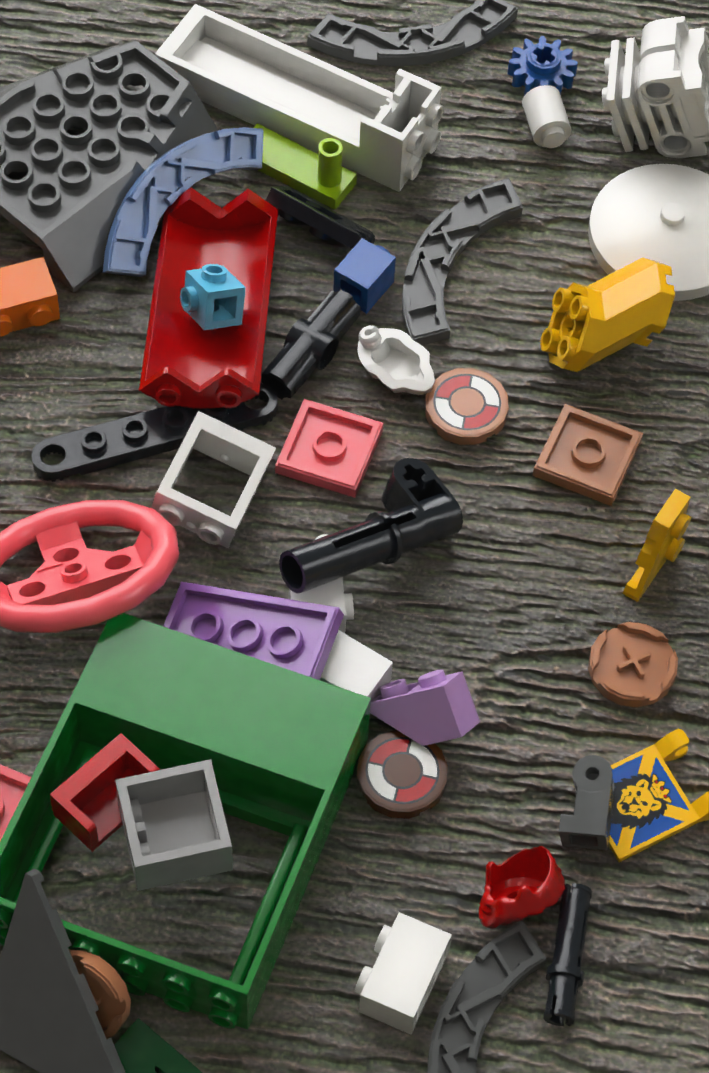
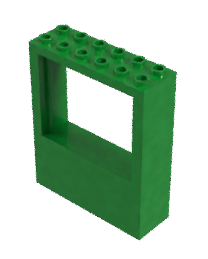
M126 613L109 619L0 841V945L4 946L25 873L33 869L42 872L64 826L53 815L50 793L120 733L130 740L160 770L211 759L224 813L289 836L229 980L62 919L61 921L71 942V946L68 949L84 950L100 956L116 969L126 983L129 993L138 996H144L145 993H149L163 998V1002L177 1011L189 1012L192 1009L208 1015L209 1020L218 1026L227 1029H234L235 1026H239L248 1030L358 765V759L367 743L371 698Z

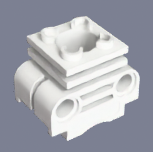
M685 16L655 20L645 25L642 30L640 52L635 37L627 38L626 55H624L619 40L611 41L610 57L605 58L604 61L605 75L608 76V87L602 89V102L604 110L610 111L612 114L613 134L615 137H620L625 152L633 151L634 133L640 150L648 149L650 132L657 151L665 157L687 158L707 155L705 142L709 141V40L705 27L689 30Z

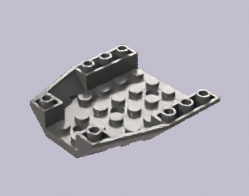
M136 40L105 48L0 87V214L43 249L49 273L74 293L103 270L104 253L110 228L119 206L137 178L167 151L185 141L218 131L191 83ZM128 85H142L144 87L139 91H128L125 89ZM71 128H84L86 130L80 135L67 133ZM12 172H24L27 174L20 180H12L7 177ZM164 214L161 216L157 224L158 226L162 224Z

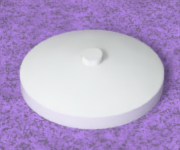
M651 164L628 170L605 185L592 206L588 228L590 247L601 268L609 275L642 257L671 266L672 276L666 275V282L674 286V301L691 300L708 295L709 174L682 165Z

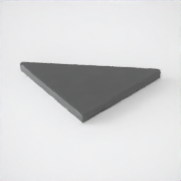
M36 869L25 873L0 957V1050L40 1073H126L112 1039H106L95 1013L99 1008L84 973L79 975L68 947L71 946V942L57 909H51L41 885L44 878L41 872Z

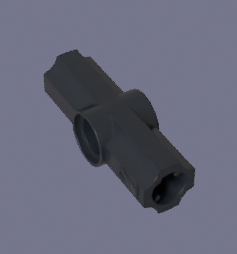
M341 289L337 292L331 291L307 320L301 318L294 323L287 334L284 348L261 374V382L270 386L276 392L279 399H291L316 368L323 370L331 362L337 351L339 340L360 316L361 307L355 302L353 296Z

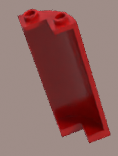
M191 187L181 194L164 212L139 386L140 392L156 399L161 405H176L200 409L234 408L259 394L278 209L250 189L245 190L221 208ZM207 264H218L224 266L246 287L242 325L203 330L184 311L181 305L180 292L185 285L186 270L202 269Z

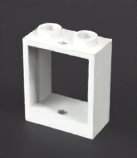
M198 411L156 492L151 508L160 513L173 526H182L196 533L203 541L209 544H220L229 548L270 464L276 447ZM192 449L250 475L231 516L173 489Z

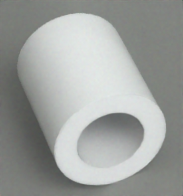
M544 85L527 92L523 97L522 105L534 142L538 146L555 148L562 145L570 136L572 129L559 90L554 86Z

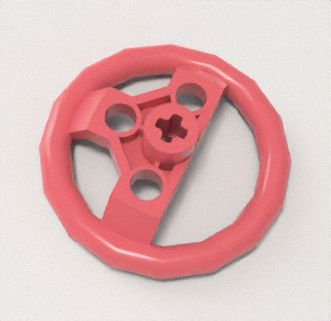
M85 500L51 507L14 522L0 532V568L5 561L24 547L35 542L38 544L44 563L28 579L5 585L0 581V627L15 632L59 633L97 625L137 607L165 584L179 559L178 538L175 527L155 509L125 500ZM89 526H120L140 532L133 546L111 552L87 548L80 528Z

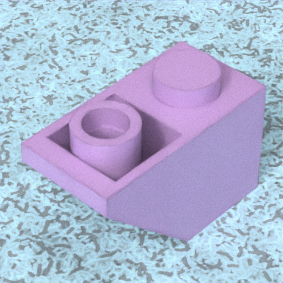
M444 670L432 671L420 676L418 682L406 684L405 679L389 682L379 688L381 694L371 700L370 713L422 746L463 737L480 723L462 671L445 675Z

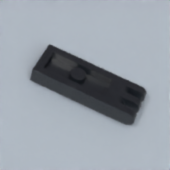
M289 186L271 187L266 201L278 209V215L288 221L297 223L300 220L311 226L309 232L316 237L331 241L333 238L349 248H354L362 238L374 244L375 235L370 230Z

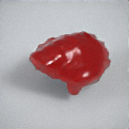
M544 846L523 849L502 864L496 865L493 861L488 862L485 872L486 885L479 906L480 922L486 928L495 929L499 925H508L512 922H519L524 918L541 914L546 908L558 902L565 890V879L562 870L558 867L555 858Z

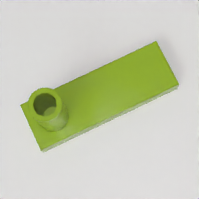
M258 123L253 127L263 128L262 168L258 170L334 210L337 209L356 185L357 174L342 167L343 147L337 139L326 138L319 143L317 154Z

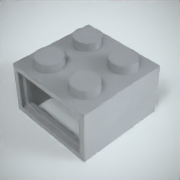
M211 759L115 779L118 806L137 891L233 870L232 843Z

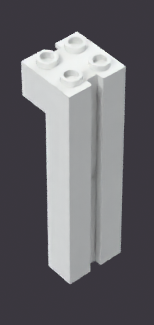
M197 4L191 8L155 53L159 59L191 83L202 102L252 125L258 123L317 154L319 143L326 138L337 139L343 147L342 166L398 192L401 191L408 179L414 180L421 169L423 158L427 153L432 154L436 150L441 139L438 123L444 110V106L440 105L442 87L399 68L395 76V91L390 92Z

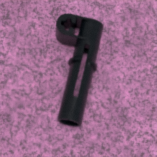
M414 458L401 459L396 462L382 494V502L389 513L382 511L370 513L366 521L284 551L280 555L279 560L282 578L287 587L298 594L380 562L386 565L393 564L399 560L403 553L458 533L463 524L461 508L450 491L425 462Z

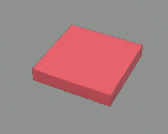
M304 399L275 464V473L356 498L382 435L383 423Z

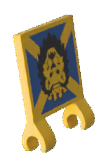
M676 729L668 733L655 744L611 765L615 794L609 847L618 862L699 822L709 820V791L690 804L665 763L681 758L688 752L689 738L682 729Z

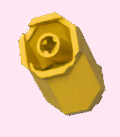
M642 257L588 286L573 282L567 289L560 287L553 296V313L549 326L544 330L540 341L541 350L549 354V362L562 369L579 372L632 343L647 347L653 341L647 337L652 332L660 334L666 327L674 301V286L666 282V275L672 276L671 266Z

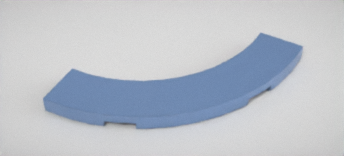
M229 128L203 134L181 143L154 161L137 178L116 212L107 239L102 273L139 277L146 275L150 246L158 227L157 224L166 209L184 191L207 176L230 170L261 169L263 128Z

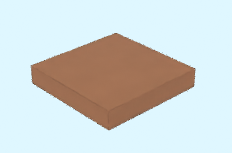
M565 404L534 466L533 476L612 506L642 442L643 433Z

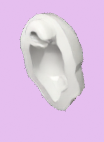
M371 325L362 328L358 335L357 352L361 363L372 378L379 379L394 393L407 392L424 395L432 391L435 378L430 365V353L422 345L412 340L407 333L392 328L378 329Z

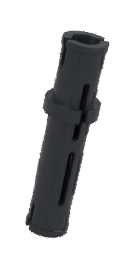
M572 883V893L570 892L571 886L565 884V890L561 898L552 964L547 967L546 980H549V991L543 1019L555 1026H564V1018H566L565 1024L567 1026L574 1024L578 987L582 986L585 973L581 971V961L592 890L588 886L578 883Z

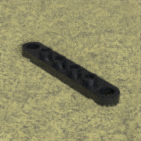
M260 383L259 394L255 396V399L260 397L261 400L264 399L267 402V406L260 410L248 408L245 405V402L247 403L248 400L234 408L200 409L176 405L165 406L46 438L38 442L32 450L33 469L37 476L43 477L45 481L50 479L52 482H56V479L61 481L64 480V477L68 478L75 474L85 475L179 449L198 411L240 431L251 426H259V424L264 426L268 421L271 422L273 417H276V412L278 411L277 395L270 386ZM49 452H53V454L58 452V454H62L65 457L57 465H47L42 462L46 454H51Z

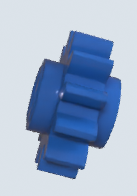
M540 36L537 44H533L527 38L524 39L523 49L514 47L512 58L509 60L508 75L513 76L512 86L521 87L524 85V96L530 90L544 85L556 87L561 95L562 87L566 89L572 88L573 79L576 76L578 62L572 60L573 50L564 49L561 51V40L559 39L555 40L552 44L546 43L544 36Z

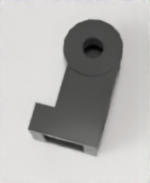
M588 755L579 759L574 765L572 771L576 792L574 815L561 814L559 835L561 844L564 847L608 850L615 794L612 767L603 757Z

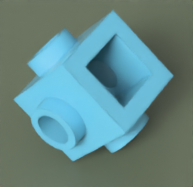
M207 264L202 269L186 270L185 285L180 292V301L184 311L203 330L242 325L246 287L224 266Z

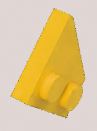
M675 489L653 520L646 541L635 562L639 568L624 588L623 594L638 602L666 560L674 562L685 543V539L681 537L691 521V516L686 514L690 496Z

